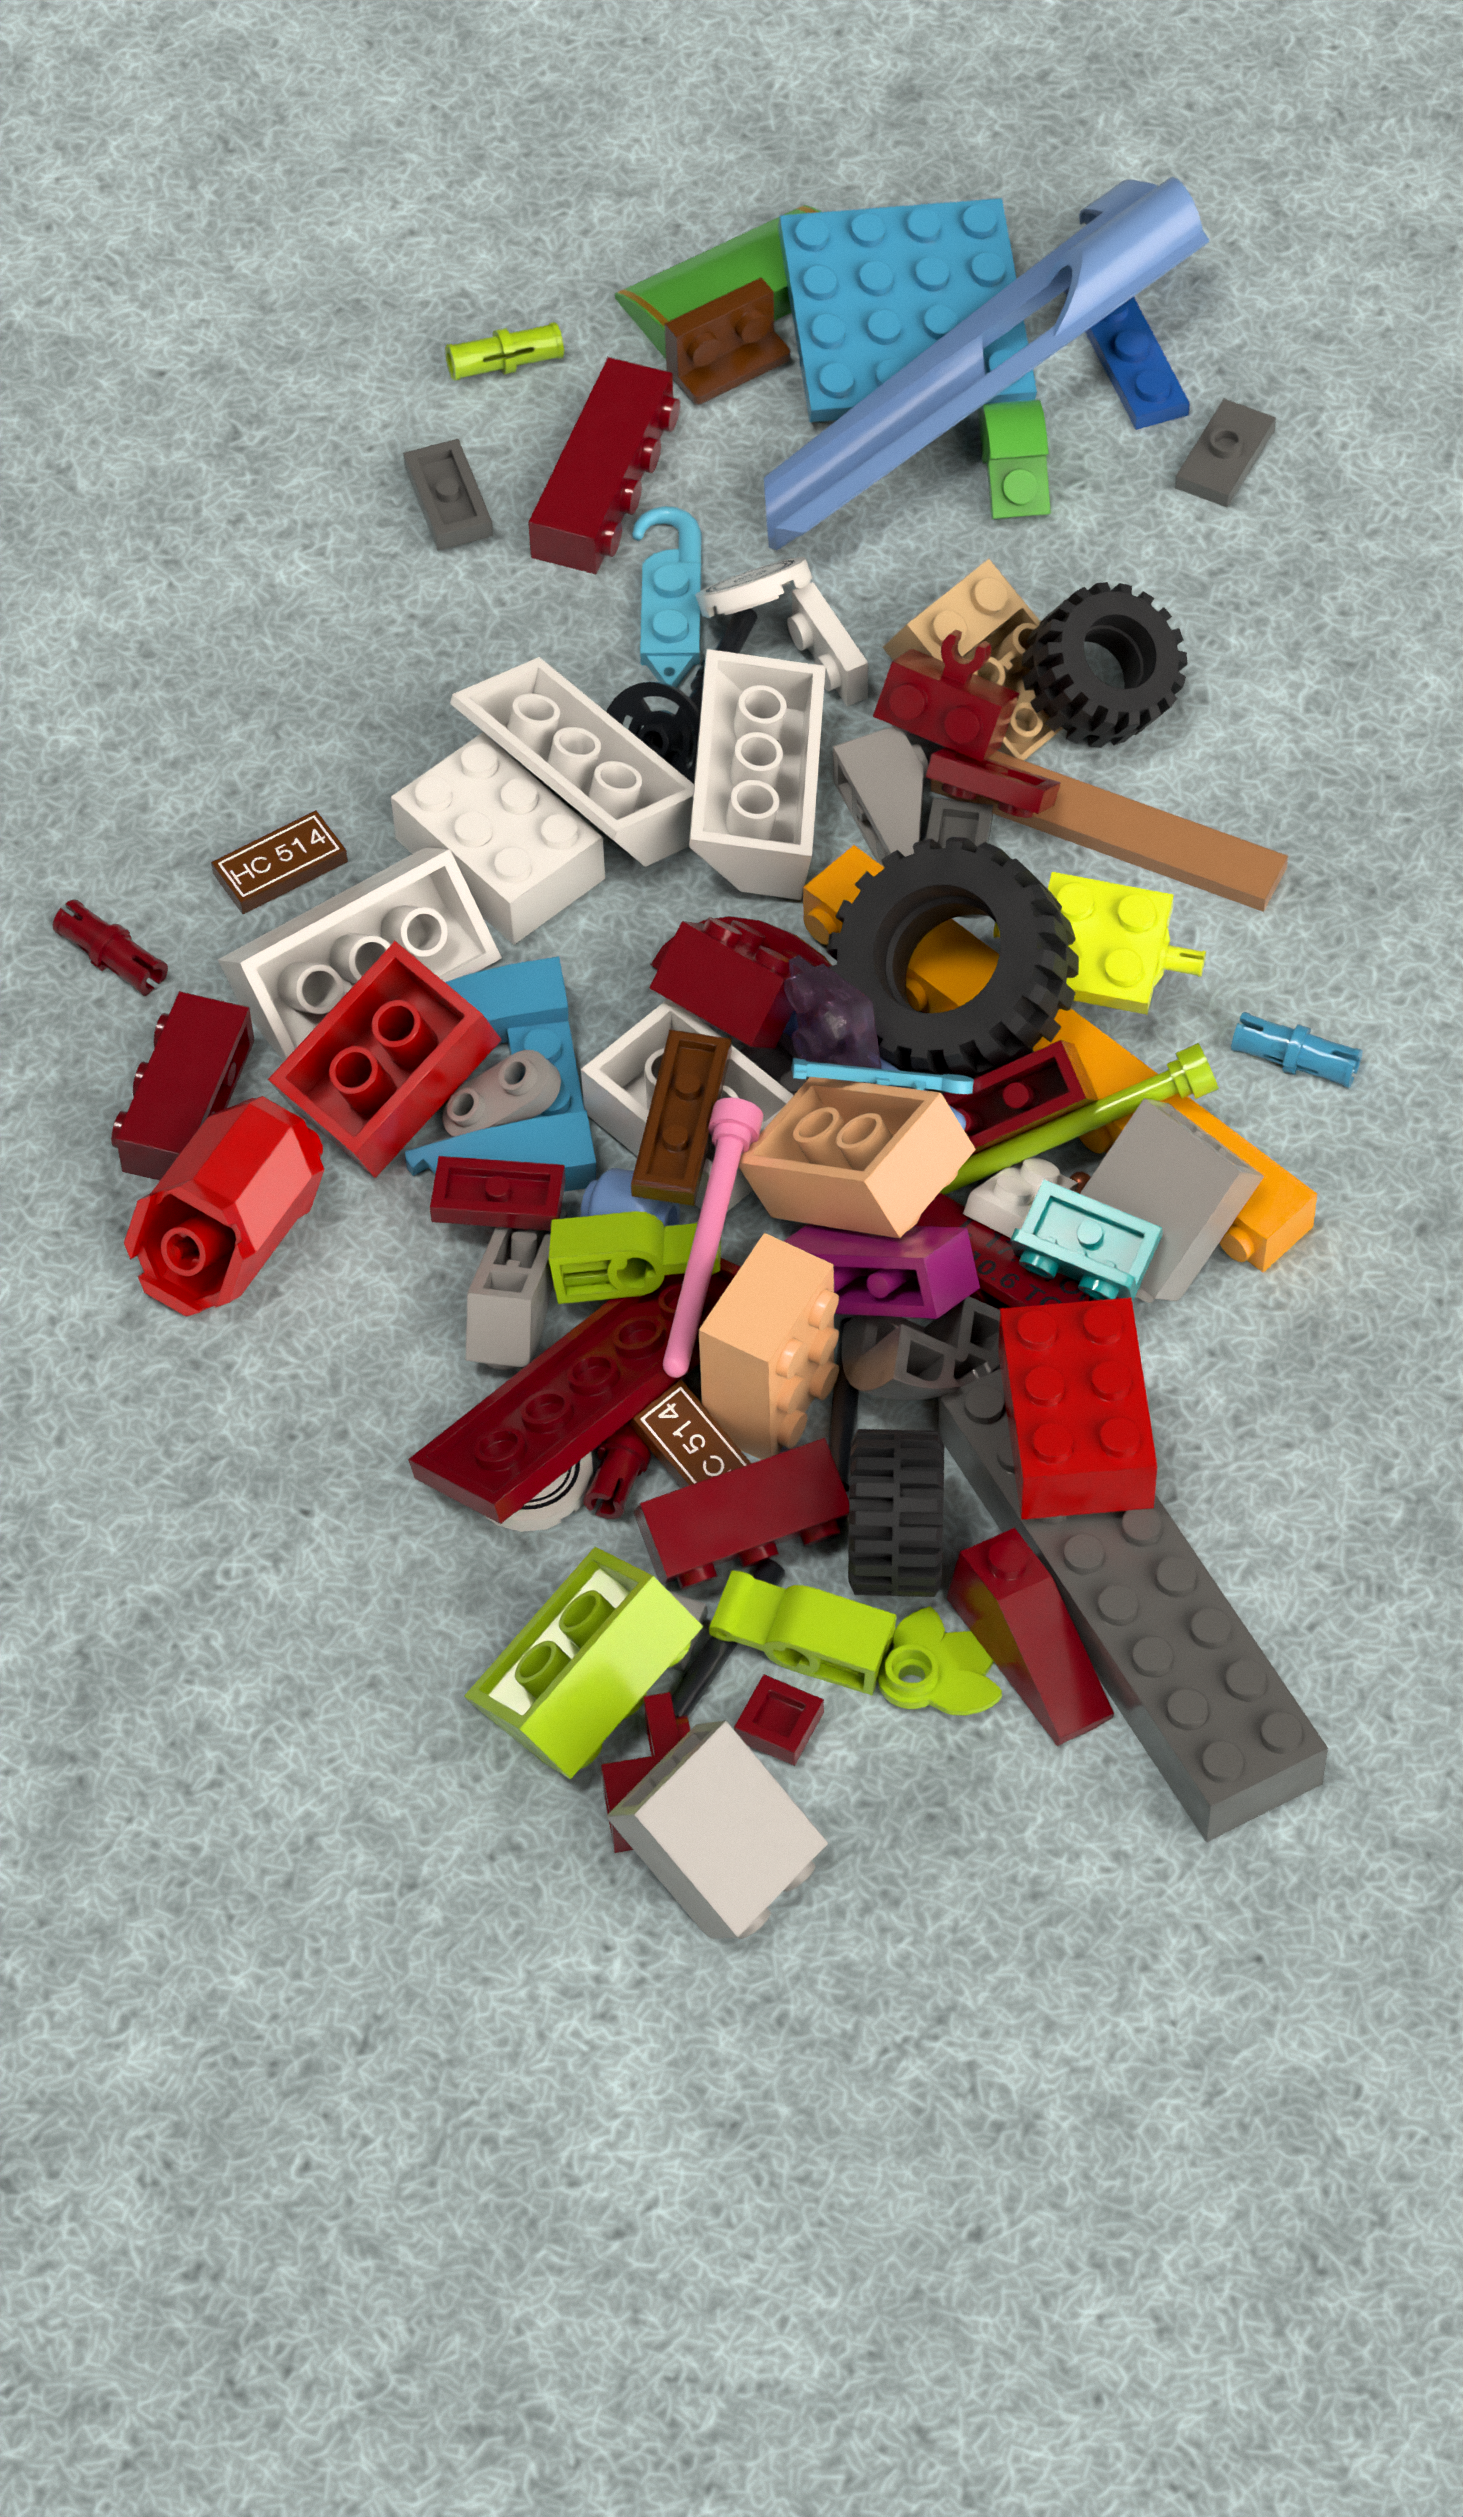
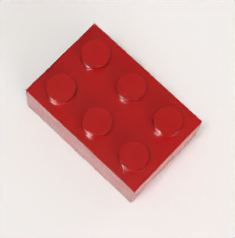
M394 941L268 1078V1081L292 1108L370 1175L376 1178L501 1042V1038L479 1010Z
M1132 1297L1001 1308L998 1354L1021 1520L1154 1508L1158 1466Z

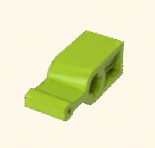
M638 1211L552 1220L548 1259L558 1304L634 1297L652 1293L660 1287L664 1280V1275L686 1272L698 1221L691 1224L664 1226L663 1222L656 1216ZM721 1238L712 1275L720 1271Z
M732 1570L709 1626V1634L719 1640L734 1641L764 1651V1654L771 1661L788 1670L873 1695L878 1682L880 1665L888 1656L894 1641L896 1614L814 1587L792 1585L785 1589L755 1579L748 1573Z

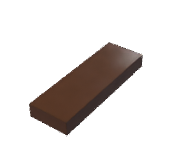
M669 1029L631 1181L632 1197L695 1206L712 1136L709 1133L708 1127L714 1104L721 1099L732 1053V1040L730 1038Z

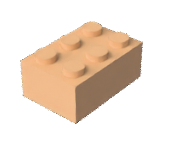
M809 1077L760 1133L758 1141L753 1142L749 1150L741 1155L738 1167L771 1218L901 1238L905 1232L912 1229L918 1223L921 1213L938 1193L956 1178L960 1167L976 1149L940 1092Z
M766 1233L762 1235L699 1329L702 1405L741 1451L760 1460L777 1455L783 1446L792 1449L797 1444L807 1423L808 1416L805 1413L814 1398L824 1400L829 1395L839 1373V1366L834 1363V1349L839 1337V1331L834 1329V1313L839 1301V1295L834 1293V1265Z

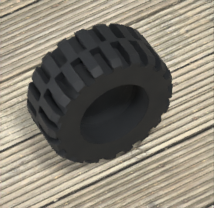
M949 837L946 840L945 848H942L931 838L915 842L913 844L914 854L905 857L899 850H896L882 858L885 868L873 877L866 871L854 884L861 890L853 903L843 900L835 916L843 923L841 932L829 934L827 953L837 961V965L829 966L826 970L828 987L839 996L834 1006L841 1020L853 1029L852 1035L868 1050L873 1051L898 1070L936 1075L954 1074L975 1079V1076L985 1075L1035 1052L1032 1048L1042 1037L1052 1042L1061 1029V1026L1054 1019L1059 1009L1065 1011L1071 1009L1076 993L1066 984L1067 978H1075L1079 974V956L1069 947V945L1073 944L1076 937L1071 922L1060 912L1062 909L1061 904L1016 858L1011 859L1001 848L987 842L977 847L969 838ZM975 914L992 918L998 925L1000 932V954L992 977L980 993L966 1004L946 1012L921 1013L913 1009L908 1002L906 994V973L914 950L926 934L939 924L958 916Z

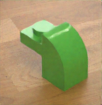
M1034 399L985 403L978 408L982 462L983 464L987 463L991 519L1051 514L1046 458L1049 452L1041 401Z

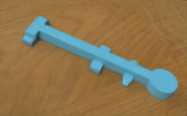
M793 1058L791 1066L793 1078L806 1079L807 1076L875 1083L886 1086L913 1087L917 1090L935 1089L955 1094H971L974 1084L973 1078L962 1075H936L808 1062L806 1059Z

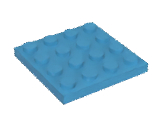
M1002 198L779 216L778 232L809 422L838 420L1017 279ZM1024 320L983 349L985 375L1028 345ZM1033 369L986 403L1036 399L1037 389Z

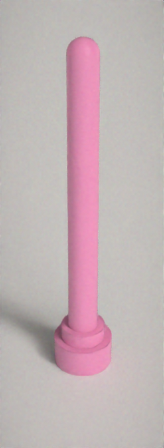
M722 1098L716 1101L713 1107L708 1130L713 1136L712 1143L716 1147V1152L663 1360V1369L671 1377H681L689 1368L740 1157L759 1138L764 1117L763 1112L758 1106L744 1099Z

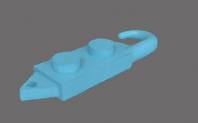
M663 506L653 508L642 514L634 524L632 533L633 539L639 541L643 538L645 531L656 524L672 525L678 530V549L655 553L642 563L641 665H647L659 682L667 683L677 688L693 665H700L701 611L695 594L701 591L702 534L698 521L689 512L677 507Z

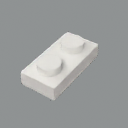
M813 582L801 589L792 590V616L787 619L788 630L799 650L802 651L808 648L815 658V665L826 666L824 688L827 691L835 689L846 706L867 699L868 662Z
M1031 1157L1003 1169L971 1191L963 1214L1011 1238L1015 1228L1021 1229L1043 1179L1075 1191L1078 1182L1060 1174L1059 1169L1051 1162Z

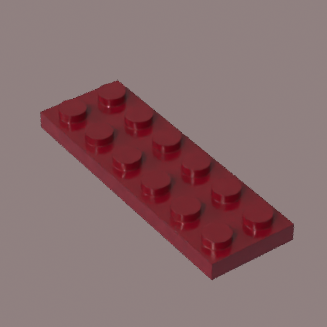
M721 1258L720 1271L711 1275L689 1368L683 1376L675 1378L666 1374L663 1369V1360L685 1273L664 1275L662 1284L652 1293L642 1296L614 1298L607 1301L410 1457L408 1460L414 1478L493 1521L502 1524L700 1364L699 1329L741 1266Z

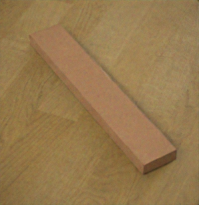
M999 751L993 753L988 759L1061 782L1055 805L1039 814L1033 813L1032 818L1017 817L997 808L999 801L979 794H977L976 799L956 797L941 789L943 782L931 779L932 792L957 801L993 805V814L1262 912L1266 909L1287 869L1288 856Z

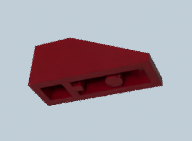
M1015 1527L960 1551L946 1599L1055 1744L1059 1746L1112 1719L1114 1715L1113 1709L1051 1574Z

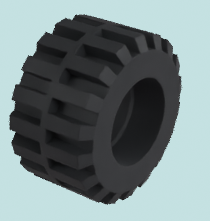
M1108 582L1095 583L1089 590L1083 587L1075 591L1039 623L1040 625L1031 632L1027 640L1031 647L1023 653L1021 665L1029 668L1030 672L1022 680L1024 689L1033 690L1036 697L1030 702L1035 712L1038 713L1044 710L1050 717L1045 724L1055 732L1062 727L1067 730L1065 739L1076 744L1087 737L1089 747L1101 748L1109 741L1114 746L1127 741L1133 735L1136 736L1177 700L1175 694L1183 688L1186 676L1179 671L1188 665L1187 652L1178 651L1177 645L1184 640L1179 628L1171 630L1167 621L1172 616L1165 607L1157 611L1151 605L1154 597L1144 591L1136 597L1132 595V586L1119 583L1112 590ZM1084 642L1098 644L1107 649L1116 658L1123 672L1124 689L1107 685L1092 672L1086 661Z
M857 1430L851 1442L848 1582L854 1595L936 1596L942 1584L944 1442L938 1430Z

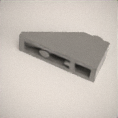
M896 726L833 746V782L876 862L884 868L882 858L896 850H899L905 857L914 854L913 844L919 842L921 838L923 780L928 778L926 777L928 762L919 744L911 745L903 729Z
M561 1211L560 1219L567 1218L568 1211ZM495 1227L467 1292L466 1361L485 1363L491 1368L500 1370L516 1367L524 1368L532 1362L542 1336L553 1287V1278L548 1259L551 1231Z

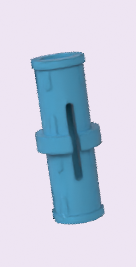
M1243 1012L1240 1016L1242 1024L1237 1023L1231 1050L1241 1051L1283 1065L1282 1070L1293 1075L1299 1070L1342 1084L1348 1088L1351 1087L1354 1080L1352 1074H1356L1360 1066L1363 1053L1361 1049L1352 1048L1310 1034L1311 1028L1297 1025L1293 1029L1253 1016L1247 1012Z

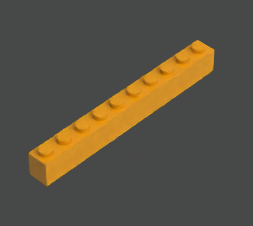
M855 845L803 887V922L811 936L824 945L828 944L829 934L841 932L843 923L835 916L843 900L853 903L861 890L854 884L866 871L874 877L884 869L882 865ZM949 919L939 924L920 941L909 961L906 973V994L909 1004L916 1011L923 1013L946 1012L966 1004L978 995L989 982L997 966L999 954L955 920ZM1072 1008L1069 1011L1059 1009L1054 1020L1061 1026V1029L1052 1042L1042 1037L1032 1048L1034 1051H1037L1059 1040L1074 1043L1099 1100L1158 1075L1157 1072ZM1179 1093L1161 1100L1160 1102L1169 1103L1264 1175V1178L1219 1244L1232 1259L1238 1262H1245L1247 1260L1261 1272L1266 1271L1313 1227L1317 1193L1190 1097L1186 1096L1181 1099ZM1134 1113L1081 1135L1079 1138L1091 1151L1099 1154L1103 1152L1108 1153Z

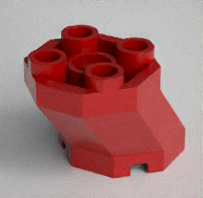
M261 1096L220 1110L204 1121L153 1191L137 1200L124 1245L130 1260L137 1256L144 1273L140 1274L138 1279L144 1293L186 1317L200 1313L213 1306L216 1308L228 1304L244 1293L297 1219L311 1211L325 1170L320 1159L323 1154V1145L319 1135L307 1127L304 1119Z

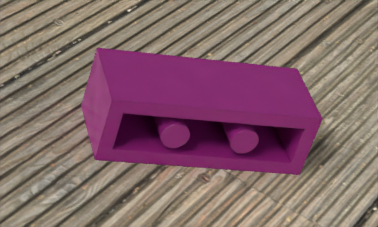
M807 1224L784 1240V1242L834 1265V1293L839 1295L838 1305L834 1314L938 1319L980 1288L967 1228L914 1226L905 1232L901 1238Z

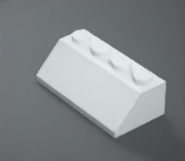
M707 649L689 847L741 892L801 900L813 849L826 666Z
M540 657L452 694L450 704L643 866L651 865L688 847L694 784Z
M425 847L218 959V962L239 1004L250 1008L251 1021L284 1062L394 941L444 982L476 973L502 959L451 850Z

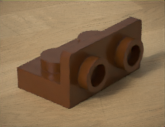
M762 277L664 323L666 371L673 373V379L693 403L698 405L777 368L791 359L790 348L774 331V291Z

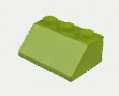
M594 1547L464 1697L544 1764L572 1779L579 1769L587 1767L597 1758L602 1750L603 1742L624 1718L634 1714L644 1703L643 1696H647V1691L664 1671L683 1659L690 1648L691 1640L703 1626L653 1575Z

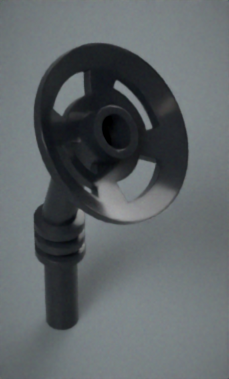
M749 608L734 613L715 650L739 654L758 618L756 612ZM705 658L696 673V677H694L690 684L693 692L689 697L678 688L667 683L656 681L643 682L632 685L619 693L606 711L621 725H623L626 715L632 717L633 719L628 730L693 784L695 780ZM651 696L663 697L676 703L679 708L676 715L666 710L651 711L644 698ZM694 730L696 739V750L693 762L691 766H689L688 761L691 757L693 750L692 731Z

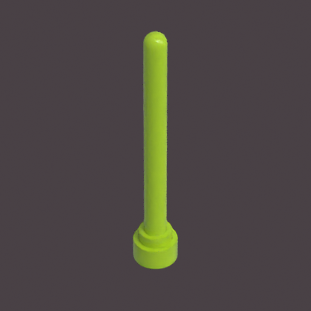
M1197 1043L1176 1052L1177 1059L1166 1064L1167 1071L970 1156L958 1170L956 1178L944 1187L940 1193L944 1195L1132 1114L1137 1110L1144 1098L1161 1101L1179 1093L1181 1099L1193 1094L1195 1099H1198L1218 1090L1219 1087L1200 1044Z

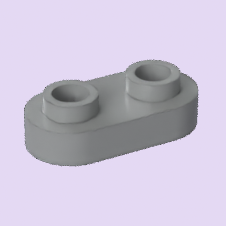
M522 1050L516 1052L460 1086L449 1097L444 1106L442 1115L443 1125L450 1135L456 1137L476 1130L532 1119L547 1110L555 1101L561 1086L560 1073L555 1065L537 1051Z

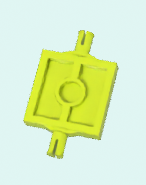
M1057 872L1051 873L1048 890L1061 904L1062 909L1060 912L1071 922L1076 937L1073 944L1069 945V947L1079 956V974L1075 978H1067L1066 984L1076 992L1073 1001L1148 1015L1153 989L1163 976L1165 970L1196 975L1198 977L1202 976L1206 951L1170 945L1168 926L1173 909V894ZM995 922L993 938H1000L999 928Z

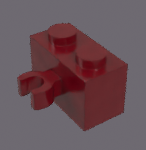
M956 629L942 643V661L912 648L893 660L872 717L981 762L1001 748L1020 693L973 674L988 662L991 655V643L982 642L978 645L974 658L965 659L958 651V643L962 632Z

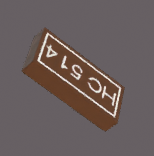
M317 810L212 861L211 864L215 878L240 912L245 914L347 863L348 859L344 846Z
M682 1380L677 1382L628 1423L681 1488L751 1464Z

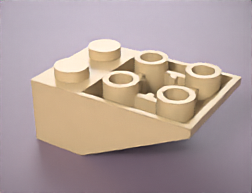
M987 559L906 624L882 647L892 660H895L912 648L942 661V643L956 629L962 632L958 643V651L965 659H973L978 645L982 642L991 643V655L988 662L973 674L1020 693L999 750L1004 754L1025 760L1063 729L1060 727L1054 732L1045 724L1050 717L1044 710L1038 713L1035 712L1030 704L1036 697L1033 690H1025L1022 680L1030 672L1029 668L1021 666L1023 653L1031 647L1027 640L1031 632L1040 625L1041 621L990 559Z

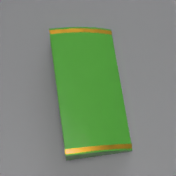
M803 205L784 215L817 213L822 211L811 206ZM779 217L615 293V299L665 359L664 323L760 277L774 291V321L792 313L778 232Z

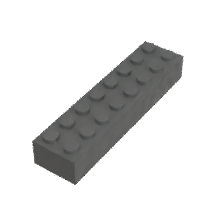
M1001 1369L960 1387L955 1392L940 1396L938 1431L945 1447L1001 1532L1003 1533L1015 1527L1051 1574L1099 1681L1206 1843L1322 1785L1328 1753L1327 1745L1156 1494L1154 1508L1021 1520Z

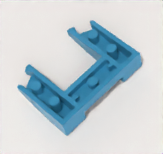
M560 957L509 964L464 975L445 982L485 1016L501 1038L500 1043L508 1042L510 1056L522 1050L539 1052L558 1069L561 1077V1086L552 1105L532 1119L476 1130L405 1151L408 1171L415 1176L423 1170L430 1168L436 1174L438 1156L565 1165L566 1182L564 1192L586 1189L590 1182L596 1180V1160L587 1110H584Z

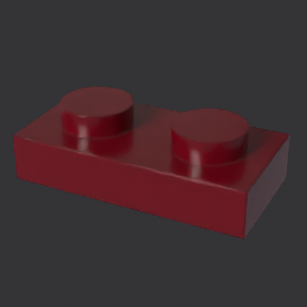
M947 747L932 753L926 777L943 782L941 789L950 795L964 799H976L977 794L999 801L997 807L999 810L1022 818H1032L1033 813L1039 814L1054 806L1061 782L988 758L981 762Z
M438 1156L430 1203L431 1221L436 1223L551 1231L552 1220L560 1219L566 1182L565 1165Z

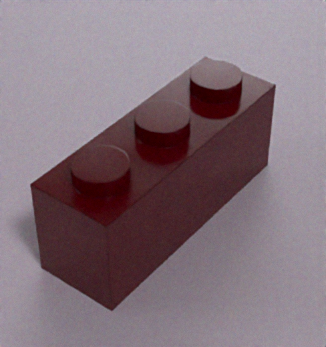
M179 991L170 1013L161 1014L154 1032V1051L149 1062H141L135 1073L133 1081L134 1097L127 1112L120 1111L113 1125L111 1143L114 1148H118L122 1172L160 1181L204 1121L216 1112L227 1108L255 1041L249 1007Z
M1059 1040L974 1079L973 1092L971 1094L949 1092L942 1094L947 1104L965 1117L966 1128L964 1131L976 1149L972 1155L1099 1100L1075 1044L1064 1040Z
M822 1438L641 1502L633 1513L659 1582L664 1585L677 1580L680 1590H686L717 1578L718 1575L715 1570L717 1565L739 1558L742 1568H748L780 1555L776 1544L800 1536L803 1545L809 1546L840 1534L838 1522L844 1521L849 1516V1500L826 1438Z

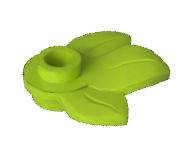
M931 1606L910 1614L897 1625L894 1633V1650L884 1659L878 1674L879 1689L890 1703L906 1709H918L931 1705L950 1715H970L993 1707L1002 1698V1690L999 1686L986 1677L994 1661L971 1631L945 1632L940 1616ZM908 1675H915L920 1677L922 1681L909 1683L901 1679Z

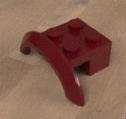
M732 916L708 917L707 920L698 923L682 921L675 936L661 947L650 964L658 969L649 987L651 990L751 1047L775 1049L798 1002L822 1005L827 1020L856 1039L852 1035L853 1029L841 1020L834 1006L839 996L828 987L826 970L829 966H832L824 955L797 935L764 921ZM828 1053L825 1063L847 1065L832 1053Z

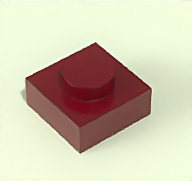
M763 1674L737 1720L734 1731L747 1746L795 1766L824 1714V1699Z

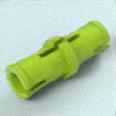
M555 322L509 333L507 328L493 331L492 337L454 345L447 344L445 346L447 368L454 381L460 380L463 377L501 370L503 375L516 372L517 366L564 357L562 334L558 324Z

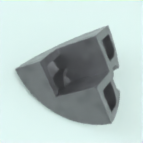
M968 1296L938 1319H934L926 1327L903 1317L855 1315L844 1324L842 1334V1363L846 1378L854 1388L887 1399L924 1400L955 1392L960 1387L989 1374L1000 1364L998 1354L1000 1310Z

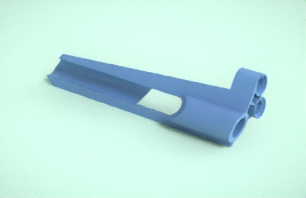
M1171 177L1158 186L1153 183L1126 179L1080 211L1079 222L1080 225L1085 223V227L1005 287L764 477L769 548L778 550L796 537L805 534L1209 243V238L1203 231L1195 203L1180 180ZM1070 287L1063 309L1055 325L985 375L983 349Z

